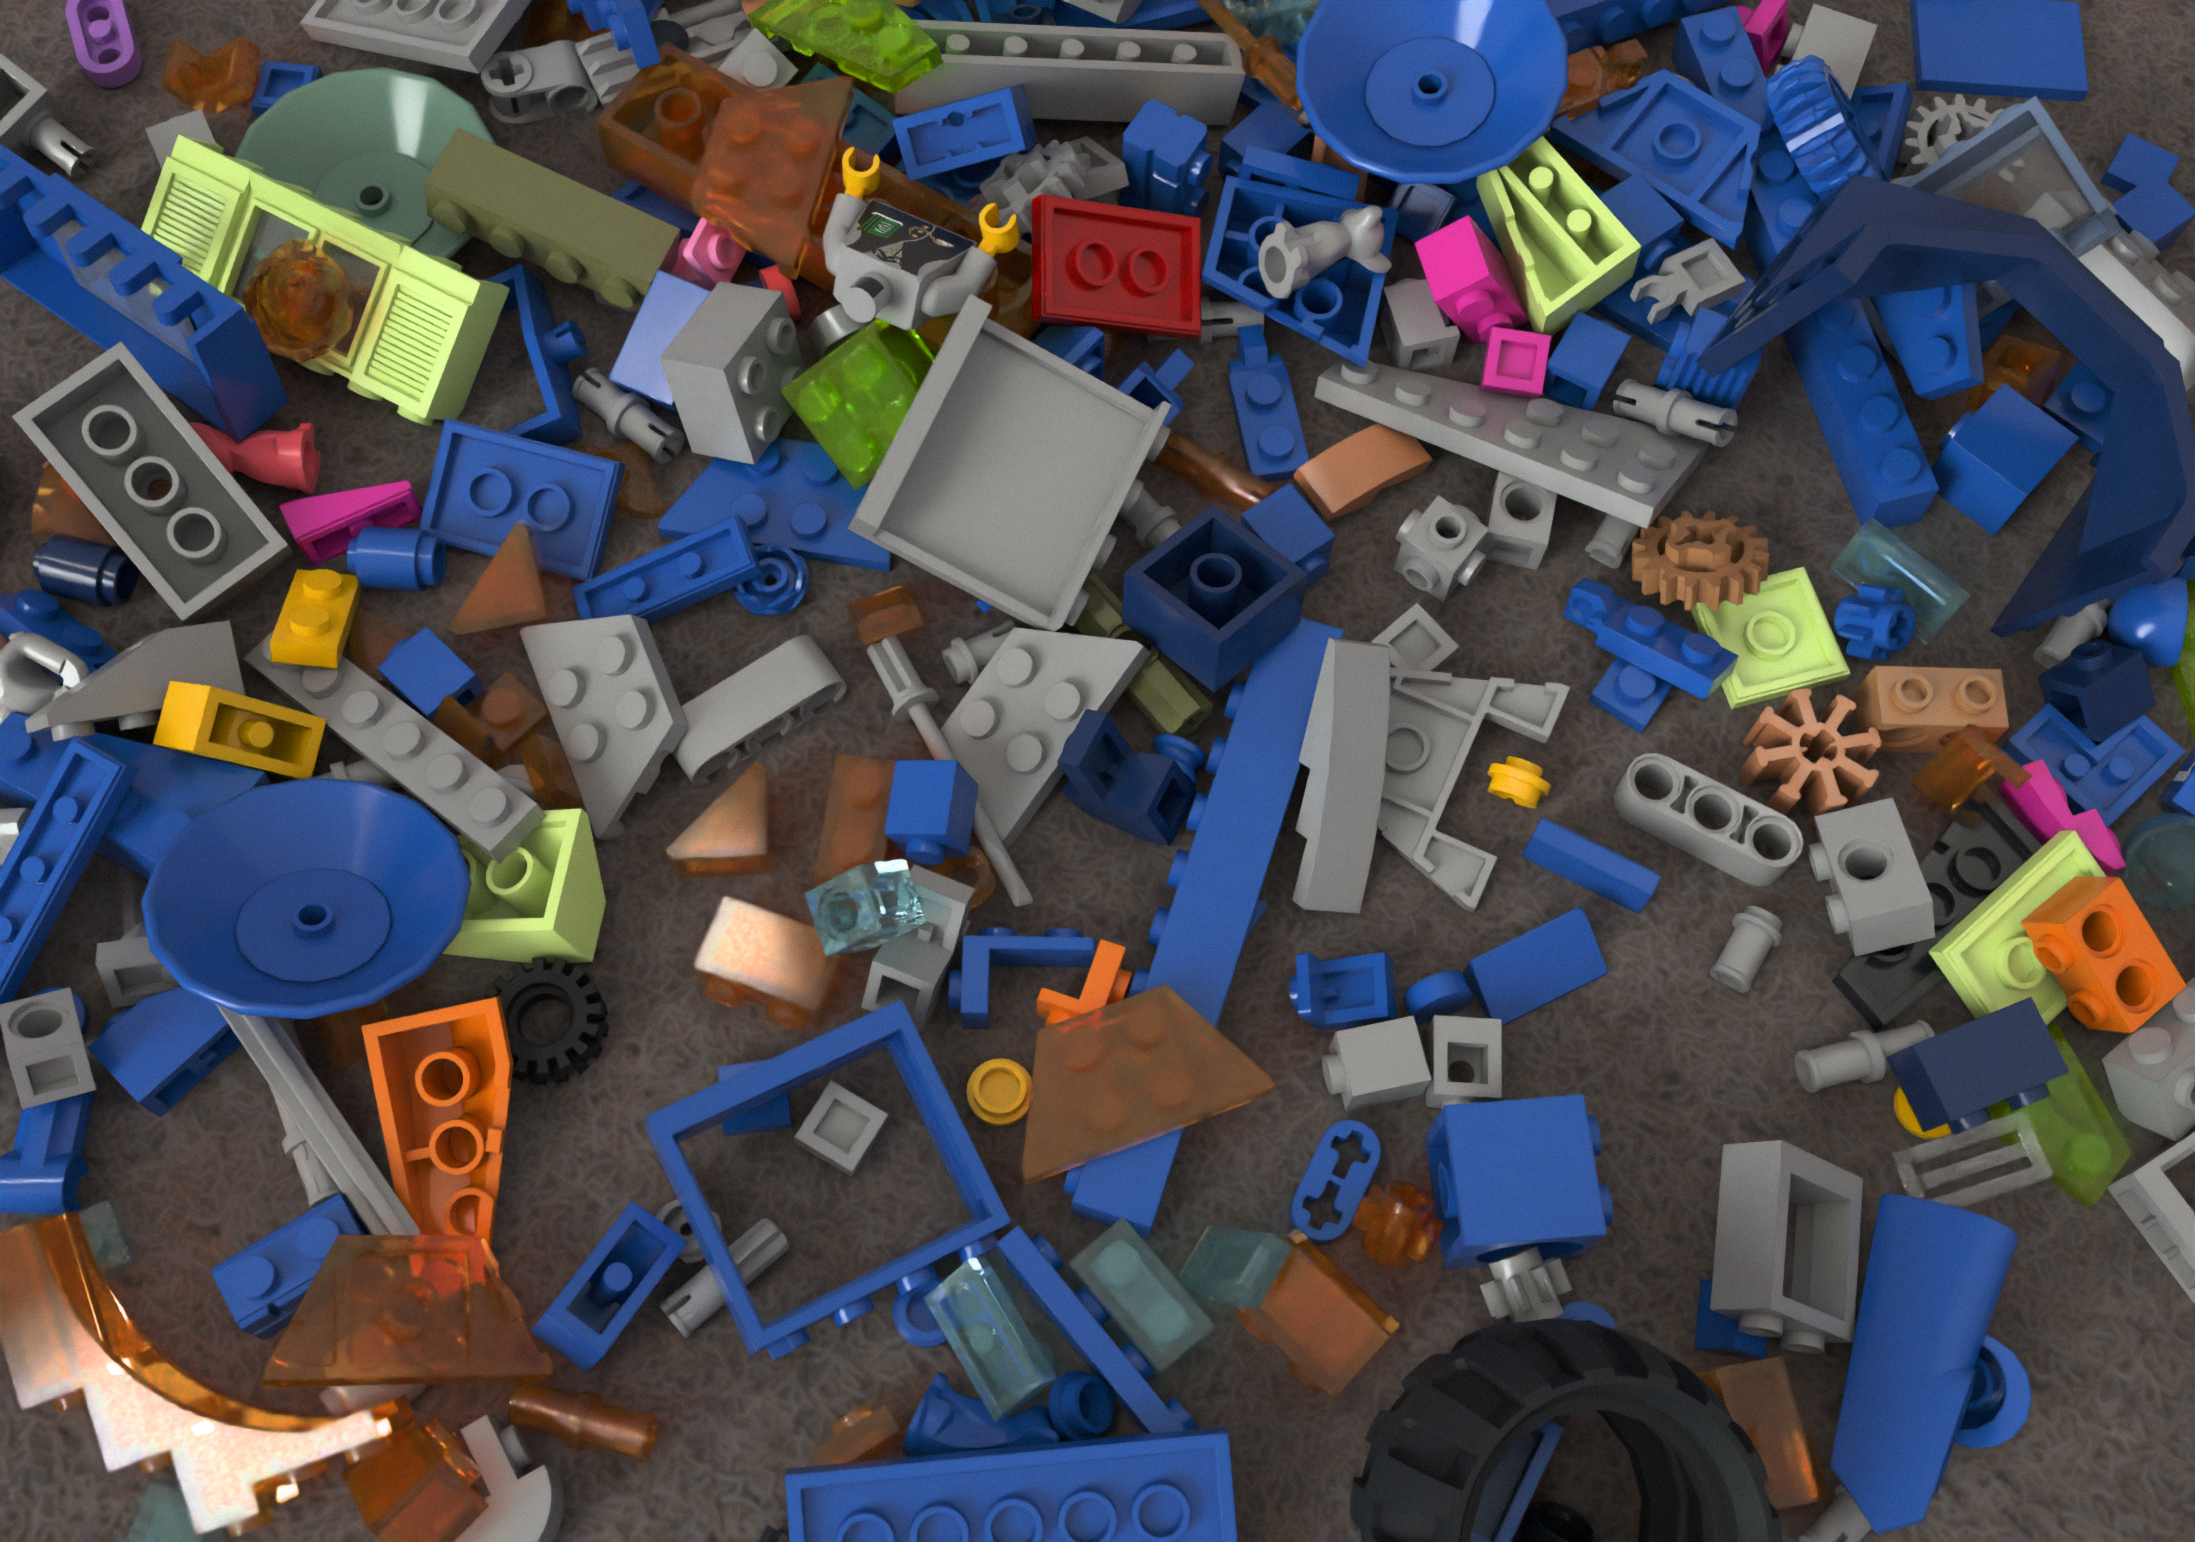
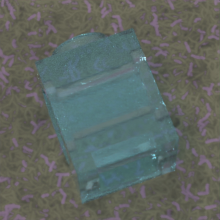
M905 859L859 864L804 893L814 921L815 930L826 957L871 950L927 922Z

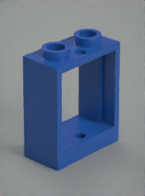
M1023 83L892 120L909 181L1026 150L1038 142Z

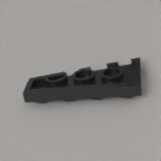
M1984 782L1972 792L1919 863L1933 900L1935 938L1855 956L1853 952L1832 980L1835 986L1876 1032L1946 979V976L1928 951L2042 847L2038 840Z

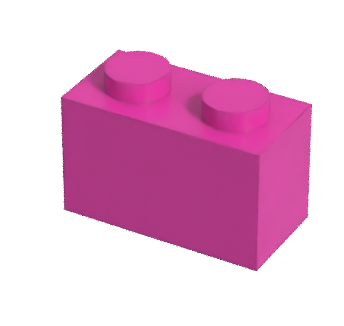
M1469 215L1415 242L1435 303L1474 344L1487 343L1488 333L1492 326L1514 330V328L1530 321L1504 256Z

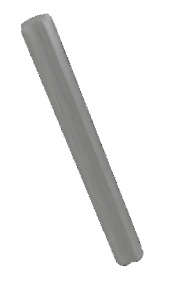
M215 1004L383 1255L391 1259L409 1251L421 1240L422 1233L278 1019L276 1017L241 1015Z

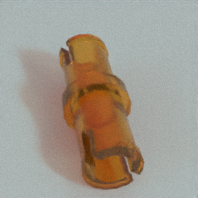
M1176 430L1169 433L1165 443L1184 456L1178 457L1162 448L1156 458L1158 466L1165 467L1198 485L1200 494L1210 499L1217 495L1245 511L1260 502L1259 499L1250 495L1251 492L1267 498L1279 488L1277 484L1268 482L1234 464V456L1229 453L1220 451L1216 454L1182 436Z
M523 1379L517 1385L512 1395L507 1420L511 1425L515 1424L517 1427L521 1425L565 1438V1445L570 1448L582 1451L590 1445L636 1458L635 1460L639 1462H645L657 1438L659 1419H657V1416L651 1414L644 1415L602 1403L601 1395L584 1390L577 1396L532 1383L533 1381Z

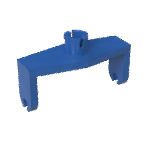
M522 263L485 279V281L500 283L510 288L502 311L513 309L517 306L519 308L523 337L547 412L502 432L555 446H560L583 436L577 402L572 396L573 381L568 365L569 361L578 357H584L589 352L588 348L584 345L586 340L579 326L570 319L557 327L543 283Z

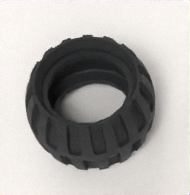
M1540 1319L1526 1322L1502 1323L1484 1328L1459 1339L1454 1345L1452 1352L1431 1355L1420 1363L1402 1380L1401 1385L1405 1391L1389 1411L1380 1410L1372 1422L1364 1439L1371 1444L1365 1462L1362 1477L1355 1476L1353 1478L1350 1497V1517L1360 1528L1362 1542H1471L1470 1535L1485 1482L1513 1444L1558 1415L1596 1411L1601 1414L1629 1452L1641 1496L1638 1542H1782L1780 1517L1775 1507L1769 1502L1763 1485L1769 1479L1765 1467L1752 1440L1745 1430L1732 1420L1727 1406L1719 1395L1687 1366L1640 1338L1599 1324L1570 1319Z

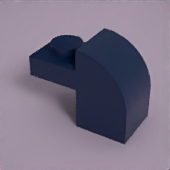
M1085 710L1074 732L1065 741L1063 752L1057 761L1069 778L1062 793L1077 808L1139 839L1166 846L1171 845L1197 794L1175 759L1131 749L1109 715L1099 711Z

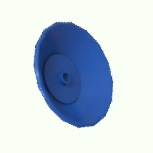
M1322 0L1319 2L1297 44L1296 93L1315 134L1353 167L1401 184H1457L1509 165L1548 131L1568 89V41L1547 0ZM1433 90L1437 91V93L1426 94L1422 91Z
M308 777L250 788L197 815L157 856L141 901V907L150 951L186 991L241 1015L307 1020L372 1005L424 975L461 931L472 882L458 838L423 803L372 782Z

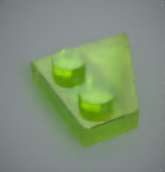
M2051 1022L2047 1025V1028L2070 1073L2046 1082L2051 1096L2014 1111L2011 1110L2006 1099L1988 1106L1987 1109L1993 1120L1982 1124V1126L2081 1203L2090 1207L2098 1202L2132 1152L2061 1029Z

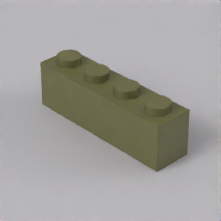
M460 128L456 129L424 182L427 216L434 218L443 228L454 233L465 232L489 243L497 252L509 258L521 257L545 268L549 274L562 282H576L601 293L607 301L621 308L632 307L639 311L658 269L670 274L678 259L680 228Z

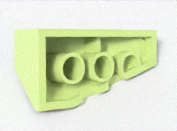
M582 808L542 810L546 817L501 864L462 834L457 835L456 837L459 840L472 884L461 931L442 954L532 964V958L544 957L548 963H554L555 957L567 960L568 963L593 962L606 899L588 814Z

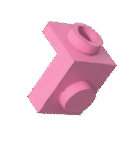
M716 211L704 212L691 238L681 240L678 249V259L670 274L712 291L719 281L731 282L747 249Z

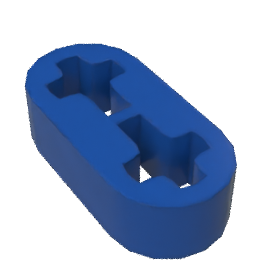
M1344 1120L1330 1126L1314 1153L1289 1210L1292 1228L1297 1236L1306 1243L1320 1246L1329 1245L1337 1241L1345 1233L1357 1211L1379 1163L1381 1154L1379 1139L1374 1131L1364 1123L1355 1120ZM1349 1136L1361 1142L1358 1152L1366 1157L1367 1161L1366 1164L1354 1161L1348 1169L1345 1178L1342 1179L1332 1174L1339 1159V1152L1331 1148V1143L1334 1141L1338 1144H1344ZM1327 1185L1338 1191L1331 1205V1213L1339 1217L1337 1225L1326 1221L1321 1229L1318 1230L1308 1224L1311 1213L1302 1208L1304 1201L1316 1204Z

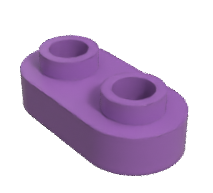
M68 0L65 8L66 18L77 59L89 80L105 88L120 87L132 81L141 70L142 56L130 13L123 0ZM102 17H108L107 20H98Z

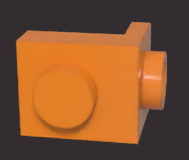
M1103 939L1100 940L1079 999L1047 988H1041L1037 998V1016L1047 1019L1045 1026L1049 1030L1071 1039H1082L1084 1032L1096 1036L1100 1035L1109 1007L1121 1010L1130 988L1133 972L1123 969L1126 947Z

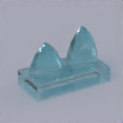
M1873 517L1859 529L1829 567L1856 590L1859 589L1860 584L1882 585L1903 590L1904 594L1900 604L1908 605L1913 609L1916 620L1913 635L1925 645L1934 638L1971 596L1960 587L1956 569L1935 567L1908 546L1901 534L1889 531Z
M985 1256L967 1260L924 1298L994 1421L1012 1415L1057 1378L1054 1373L1057 1364V1350L1033 1338L1015 1308L1014 1292L999 1281Z

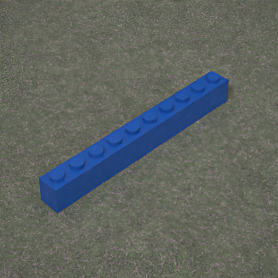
M1734 5L1681 18L1671 60L1677 75L1686 77L1700 90L1762 125L1742 229L1743 238L1758 275L1761 277L1818 204L1814 192L1811 191L1808 182L1801 175L1794 159L1791 158L1785 142L1781 139L1782 135L1773 121L1774 116L1768 107L1769 101L1766 97L1767 80ZM1859 298L1828 302L1782 332L1861 529L1865 534L1920 522L1939 490L1932 470Z
M1301 617L1298 625L1249 664L1252 665L1246 684L1235 681L1224 717L1234 721L1228 739L1216 736L1206 765L1205 772L1215 775L1210 793L1207 795L1197 792L1186 825L1187 829L1196 831L1190 852L1178 849L1169 873L1167 886L1175 888L1177 891L1170 910L1158 907L1149 932L1147 945L1157 948L1151 968L1148 970L1138 966L1126 1004L1137 1008L1130 1030L1117 1028L1108 1053L1106 1066L1116 1069L1109 1092L1096 1090L1086 1118L1084 1128L1095 1131L1088 1155L1085 1156L1075 1152L1068 1170L1063 1192L1074 1195L1071 1206V1214L1149 1240L1243 949L1254 908L1260 896L1302 763L1298 760L1328 638L1342 639L1344 632L1342 629Z

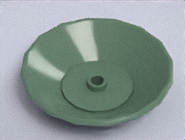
M383 67L333 72L285 93L248 127L234 158L243 159L264 168L263 174L274 180L295 184L313 192L312 198L323 204L343 208L362 216L361 222L374 229L392 232L411 240V247L416 250L450 260L473 236L465 232H451L440 226L434 218L427 216L424 182L457 128L495 145L496 142L474 105L436 79ZM381 200L378 204L369 205L373 201ZM262 210L248 250L257 259L292 282L310 232L268 211ZM332 244L316 288L336 293L369 291L373 288L380 267Z

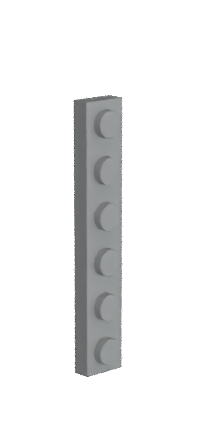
M272 631L243 658L251 669L307 714L327 719L325 728L499 864L546 817L535 801L344 656H341L337 669L271 662L270 640L273 634Z

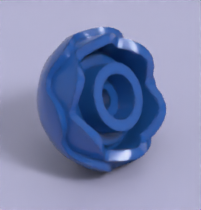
M768 543L755 546L754 548L763 574L733 587L736 599L746 610L759 616L776 617L791 612L802 602L808 591L809 572L805 560L801 555L795 554L791 549L783 545ZM770 579L777 581L772 586L766 585V582Z

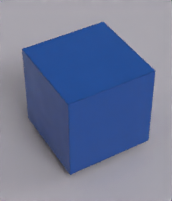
M2003 383L1976 413L1969 409L1938 445L1937 448L1942 453L1931 467L1939 487L1937 494L1991 535L1995 536L2046 480L2079 437L2006 383Z

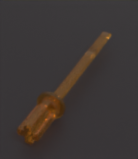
M1195 0L1245 51L1241 64L1244 73L1250 78H1259L1287 108L1292 106L1296 111L1302 110L1303 106L1296 93V66L1282 53V43L1273 35H1266L1256 39L1219 0Z

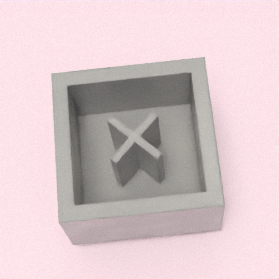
M719 281L659 358L692 453L755 465L770 443L778 437L785 422L798 404L806 398L811 388L809 372L804 366L797 342L795 325L790 318L782 291Z

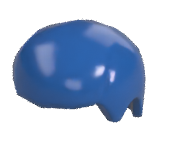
M2172 576L2167 581L2158 585L2150 582L2131 589L2124 596L2115 600L2108 612V633L2112 644L2140 650L2148 668L2175 666L2180 658L2187 626L2188 590L2186 580L2181 577Z

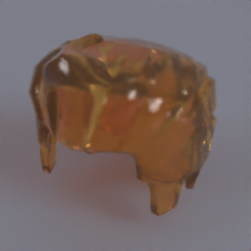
M295 237L275 248L268 255V258H262L242 293V304H245L246 314L256 321L267 350L300 363L318 358L340 344L352 327L355 315V296L349 275L327 253L313 246L310 239Z

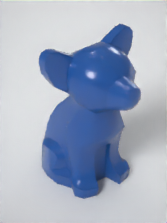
M937 1372L910 1423L904 1439L902 1454L913 1457L1058 1443L1060 1436L1055 1432L1053 1424L1049 1421L1050 1413L1048 1408L1034 1404L1028 1410L1010 1416L990 1400L968 1397L955 1392L948 1384L947 1375Z

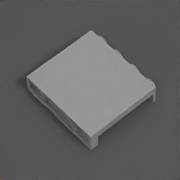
M970 294L948 332L847 529L1037 630L1055 632L1064 623L1073 626L1084 609L1090 593L1083 590L1082 585L1091 567L1100 571L1114 548L1117 537L1109 534V531L1118 513L1124 516L1129 514L1142 491L1144 483L1136 479V476L1145 458L1153 462L1169 436L1171 429L1163 425V422L1171 404L1162 401L1154 410L990 320L987 316L993 306Z

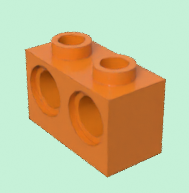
M2075 876L2020 922L2034 943L2033 951L2035 956L2044 967L2052 972L2067 996V1006L2070 1012L2087 1029L2133 1033L2187 986L2120 877Z

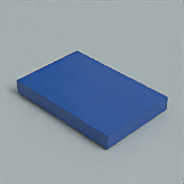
M1910 0L1916 90L2020 98L2036 96L2038 99L2082 102L2088 93L2079 2L2051 0Z
M445 418L418 529L427 530L430 536L442 537L445 545L587 581L598 576L601 569L626 464Z

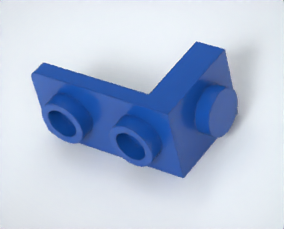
M1001 927L981 929L978 931V936L963 935L962 970L949 971V1010H961L962 1029H989L991 966L1091 968L1096 954V939L1083 937L1080 931L1067 928L1047 930L1043 933V937L1017 936L1016 931Z

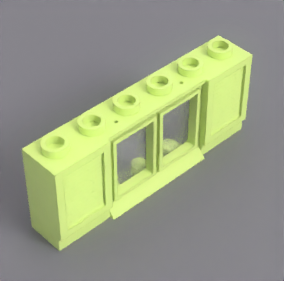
M178 134L171 157L167 156L141 230L183 257V267L243 306L246 314L256 321L266 347L279 351H284L285 347L299 353L298 363L302 366L329 376H333L334 372L350 379L347 387L353 392L378 401H382L385 398L399 405L398 414L416 423L432 426L434 419L445 420V418L456 420L464 409L510 288L500 283L475 279L461 272L463 266L454 261L416 250L411 247L412 241L403 236L374 229L362 223L363 217L352 211L323 204L312 198L313 192L295 184L274 180L263 174L264 168L252 162L223 155L224 147L218 144ZM152 280L154 281L152 289L162 294L166 290L165 287L156 280Z

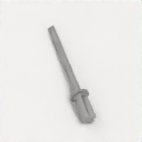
M887 635L881 643L871 644L866 652L893 700L892 716L895 721L904 723L912 719L934 760H956L930 713V710L934 709L938 704L939 695L935 689L927 688L923 684L896 635ZM977 798L972 827L975 835L1013 904L1017 907L1032 904L1033 899Z

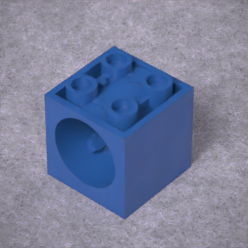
M1584 1094L1445 1105L1425 1134L1443 1270L1489 1266L1488 1263L1496 1258L1533 1245L1538 1246L1543 1261L1551 1257H1555V1259L1560 1258L1561 1260L1578 1259L1607 1235L1606 1226H1611L1613 1221L1612 1198L1607 1184L1598 1183L1594 1157H1598L1601 1153V1133L1596 1116L1594 1114L1587 1115Z

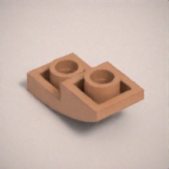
M1377 423L1355 433L1315 456L1299 467L1293 477L1326 520L1330 521L1371 505L1380 490L1422 475L1433 459L1415 437Z

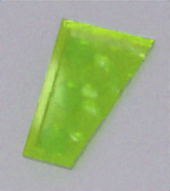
M770 0L747 15L752 28L756 27L766 38L770 39L775 34L789 40L793 49L809 57L815 52L836 61L840 71L892 94L898 93L943 63L938 45L892 0Z

